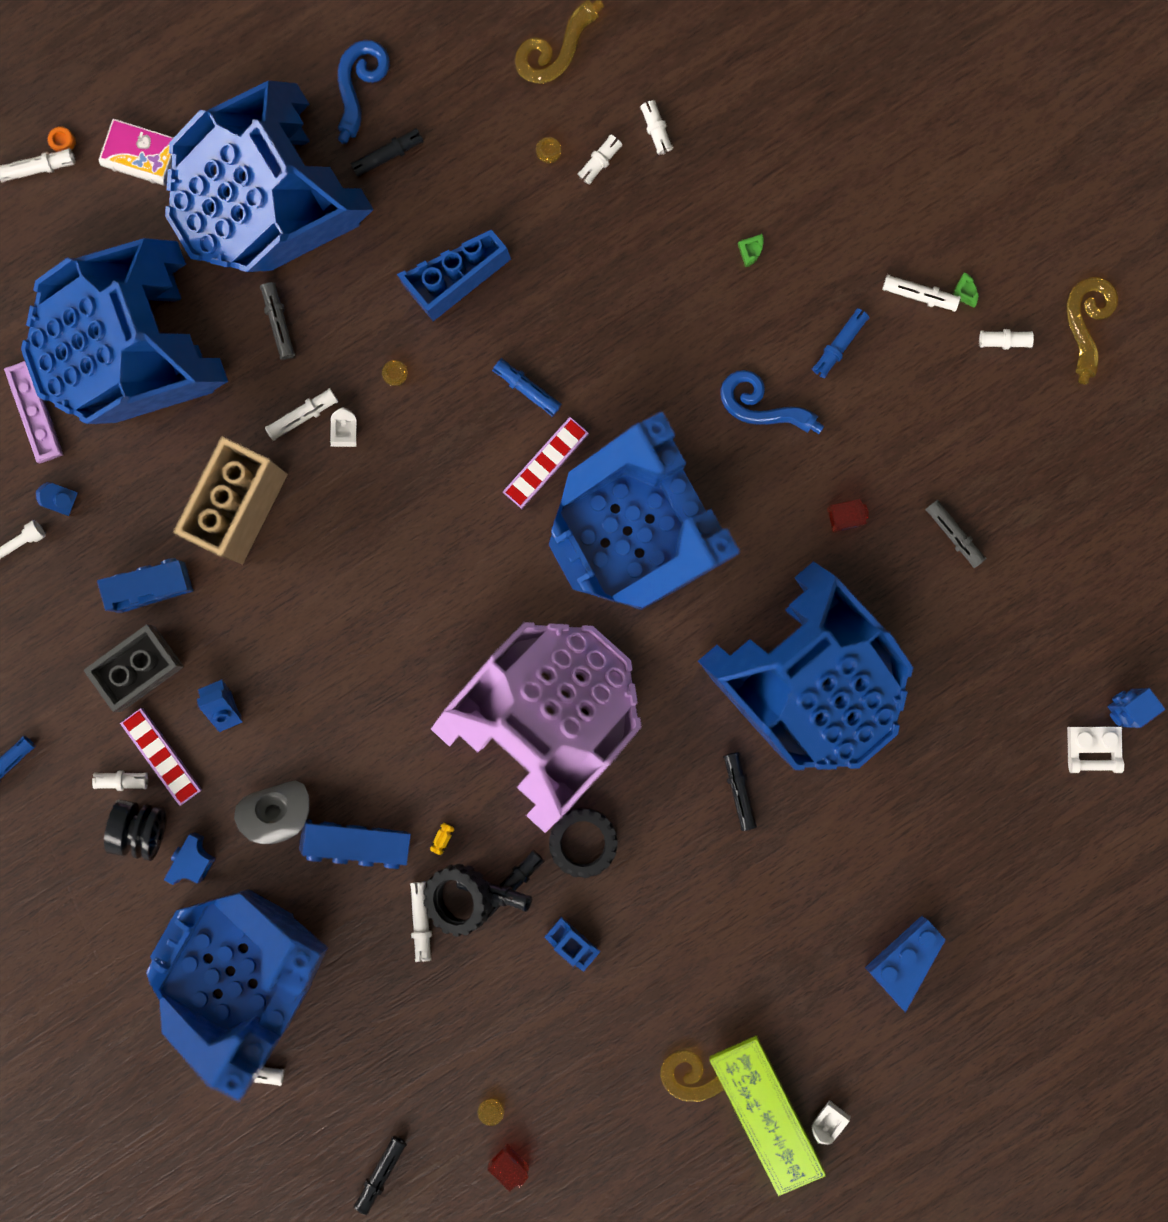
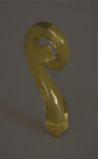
M586 0L575 9L566 27L561 52L550 66L537 70L531 68L527 62L528 53L537 49L541 51V55L538 58L539 65L544 66L549 63L552 58V49L548 42L537 37L524 41L518 48L515 56V66L520 76L529 82L545 83L561 75L572 60L581 31L597 19V12L604 8L601 0H595L592 3Z
M1091 277L1079 282L1071 291L1067 302L1068 322L1080 353L1075 371L1080 375L1078 379L1080 384H1088L1090 377L1096 376L1099 363L1097 346L1081 315L1082 299L1089 291H1098L1104 295L1106 299V306L1104 308H1098L1093 297H1089L1085 301V312L1096 320L1110 317L1118 304V296L1114 286L1109 281L1100 277Z
M675 1052L667 1057L662 1064L660 1071L662 1084L668 1093L680 1100L689 1102L703 1101L724 1090L718 1076L700 1087H685L677 1083L674 1077V1070L682 1062H687L692 1066V1071L683 1076L685 1083L694 1084L698 1082L704 1073L702 1061L692 1052Z

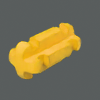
M447 823L441 824L442 828L436 834L433 841L434 845L430 847V850L438 855L443 854V848H446L452 836L450 833L454 831V827Z

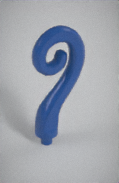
M363 40L351 45L345 51L339 63L338 84L344 103V113L337 129L341 132L338 140L344 144H347L350 137H356L361 124V107L351 80L353 64L360 56L370 54L377 58L379 64L377 69L373 71L367 70V63L364 59H360L356 66L357 75L363 81L369 83L380 81L389 70L390 61L387 51L382 45L373 40Z
M746 370L736 371L730 374L722 383L720 390L722 403L726 410L740 421L762 425L790 423L807 433L811 429L817 434H820L824 428V425L816 421L819 416L804 408L783 407L765 411H752L738 404L734 398V389L741 382H749L754 386L752 394H741V402L746 405H754L762 400L765 392L764 383L754 372Z

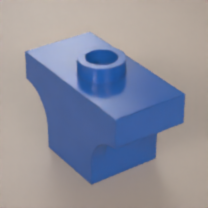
M223 680L198 689L200 696L197 699L198 707L219 732L243 722L234 702L232 692Z
M196 832L189 834L182 848L178 847L171 858L173 864L164 881L172 885L179 883L182 878L190 879L195 883L204 881L216 858L204 850V837Z
M563 917L555 923L544 937L551 943L558 954L573 967L577 966L583 972L600 953V950Z

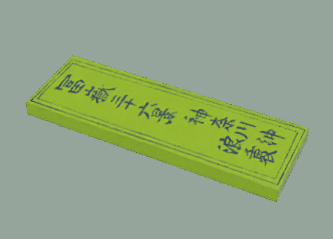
M752 1037L711 1055L710 1062L778 1196L825 1177V1170L758 1037Z

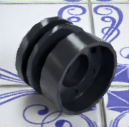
M117 800L110 811L104 834V849L106 853L125 856L131 849L133 858L138 859L142 856L144 860H154L165 832L166 812L164 807L156 806L152 808L151 805L146 804L139 811L137 802Z

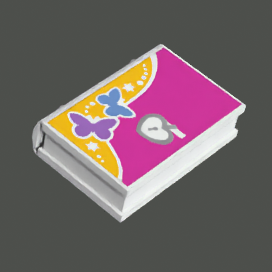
M113 119L99 158V163L101 166L110 168L113 171L123 172L148 180L151 183L167 186L168 169H171L172 165L169 142L173 137Z

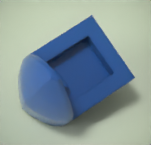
M47 482L36 490V500L42 507L69 516L78 492Z

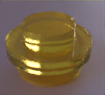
M550 137L540 140L536 147L537 156L542 162H555L561 155L559 142Z
M396 360L389 361L382 369L383 379L391 386L401 385L405 382L408 375L405 365Z
M496 1099L484 1100L478 1109L480 1121L488 1126L498 1124L504 1115V1108Z

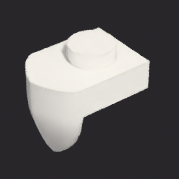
M344 407L336 410L331 416L330 442L333 447H356V417L354 413Z
M828 1101L812 1124V1132L817 1142L820 1144H831L848 1124L850 1116L831 1101Z

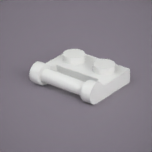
M1067 727L1068 768L1070 773L1097 770H1112L1114 773H1123L1122 727ZM1079 753H1111V760H1080Z

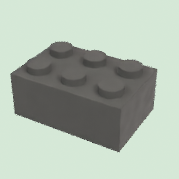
M146 624L83 671L113 712H123L184 666L156 626Z

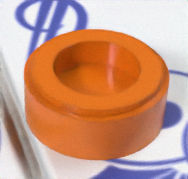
M56 127L50 131L48 143L55 152L68 148L72 151L75 147V137L67 128Z

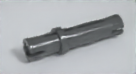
M276 283L262 284L260 289L266 306L264 312L269 316L273 336L280 355L279 358L280 360L293 358L296 355L283 314L285 310L284 304L280 303ZM272 299H273V303H274V307H275V310H276L277 317H275V312H274V309H273V306H272V302H271ZM278 325H280L281 332H282L283 339H284V343L282 342V338H281V334H280Z
M936 500L925 509L956 546L954 549L964 555L973 569L987 559L972 542L973 538L971 535L969 537L966 535L939 500Z

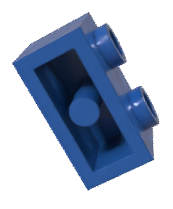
M1150 688L1130 689L1128 692L1125 690L1121 691L1112 698L1114 702L1107 706L1112 712L1110 713L1111 719L1118 726L1141 728L1165 710Z

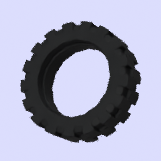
M577 808L566 812L554 824L549 837V850L553 861L563 872L573 877L590 878V876L602 873L615 858L618 845L615 829L606 816L596 810ZM586 821L593 823L600 828L604 835L605 846L603 853L592 863H575L563 851V834L569 826L576 822Z
M452 864L434 873V876L427 881L428 886L424 889L423 894L426 895V899L423 901L424 907H427L428 910L426 912L429 919L432 918L434 926L440 927L445 934L453 933V936L467 935L480 928L489 919L490 916L488 914L493 909V905H491L493 895L489 892V883L483 880L484 876L479 871L475 872L473 867L469 865L464 867V864L453 866ZM448 880L459 881L471 893L474 907L469 919L464 920L455 917L445 906L443 888Z

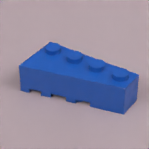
M491 229L462 243V246L452 251L447 250L441 253V256L429 262L419 263L416 268L408 272H400L397 276L402 285L430 319L435 321L510 261L511 257L507 247Z
M306 819L301 831L299 850L303 856H306V860L320 862L322 857L333 858L332 862L338 864H348V860H355L361 866H374V862L384 863L385 868L399 869L400 865H407L411 834L407 831L375 827L368 830L367 827L351 824L341 827L340 824L327 821L317 825L312 824L311 819Z

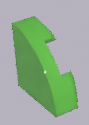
M762 234L738 242L745 267L752 265L759 258L764 244Z
M964 272L953 295L960 296L961 302L974 308L978 302L977 289L973 279Z

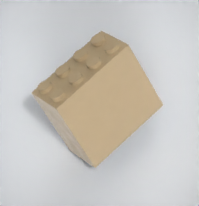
M222 437L174 533L243 565L288 474L270 460Z

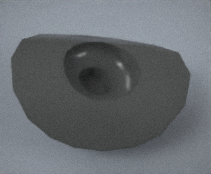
M296 780L251 793L243 797L235 807L234 820L239 831L250 841L260 844H275L286 841L295 836L304 827L309 814V794L305 785Z

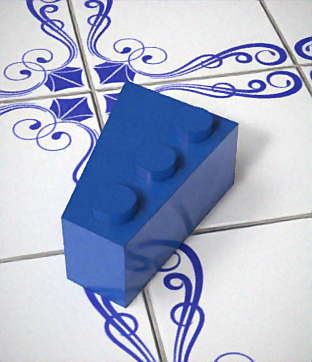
M176 558L163 560L161 565L153 567L152 565L137 568V571L120 573L97 580L105 610L117 613L127 612L193 592L186 563L180 560L177 561Z
M921 916L872 960L865 969L906 1012L944 944L945 938L927 919Z

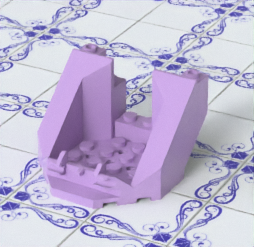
M524 622L443 711L431 730L449 746L461 736L477 752L483 749L492 738L530 771L517 788L536 804L526 816L546 833L616 758L641 728L640 718H637L636 711L637 696L635 684H632L631 660L593 626L583 625L581 628L569 627L567 624L540 626ZM541 674H548L550 679L545 680ZM577 674L583 676V678H584V681H583V682H581V681H579V680L577 679V677H576ZM561 691L568 692L569 698H565ZM546 707L552 708L554 714L550 715L546 711ZM581 708H585L589 715H584L581 712Z

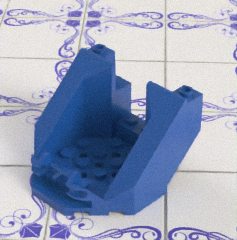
M268 80L207 111L200 110L169 142L172 165L171 169H168L167 190L170 191L169 206H166L165 217L190 259L211 262V264L232 267L245 272L272 271L357 228L360 222L374 210L362 189L343 188L330 167L305 166L292 144L305 145L309 142L301 128L304 123L299 115L310 104L297 83ZM215 165L217 168L216 174L213 171ZM244 171L246 174L245 181L242 178V174ZM228 187H229V189H230V195H229V196L227 195V192H226ZM212 203L214 204V212L211 209ZM241 208H242V210H243V217H242V218H241V216H240V210H241Z
M143 238L82 257L66 258L35 280L33 291L37 292L34 306L30 305L26 325L30 328L27 340L22 342L21 351L39 398L44 401L49 400L55 404V407L67 414L79 417V420L85 424L117 423L215 392V389L228 382L220 358H203L199 346L193 345L190 334L159 333L148 300H181L173 273L185 266L186 263L178 241Z
M663 412L640 424H636L568 473L561 503L552 527L549 547L569 584L575 591L642 610L685 587L734 558L739 553L727 529L722 530L713 511L710 509L706 512L683 469L686 462L673 441L675 434ZM614 504L619 505V513H612L610 510L611 506ZM648 514L653 515L655 518L651 524L645 521V516ZM626 526L632 528V534L629 536L624 535L622 531ZM604 538L610 541V546L607 548L602 547L600 541ZM641 548L644 550L645 554L642 558L635 556L636 549Z
M813 561L795 577L804 593L785 609L791 617L802 624L797 631L769 655L749 639L731 656L716 645L698 662L713 682L794 770H804L805 767H816L818 770L836 769L837 767L844 766L850 769H857L898 735L900 727L897 723L900 711L904 710L908 692L905 690L907 678L912 675L913 666L892 635L876 621L839 579ZM829 678L828 683L826 685H822L824 680ZM861 678V682L855 685L856 681ZM841 695L840 701L835 702L837 697ZM820 712H822L821 717L819 719H815L816 716ZM854 712L853 717L848 719V716Z
M249 889L176 910L151 954L152 962L147 970L149 983L160 1001L162 1034L212 1089L216 1088L235 1100L240 1101L251 1088L281 1037L288 1029L312 985V981L328 947L294 919L292 913ZM241 943L247 944L248 951L246 953L239 950ZM209 953L213 956L211 963H207L204 960L205 954ZM228 966L235 968L234 975L227 974L226 969ZM250 979L257 980L258 986L256 988L249 986ZM215 989H220L223 992L221 998L214 996Z

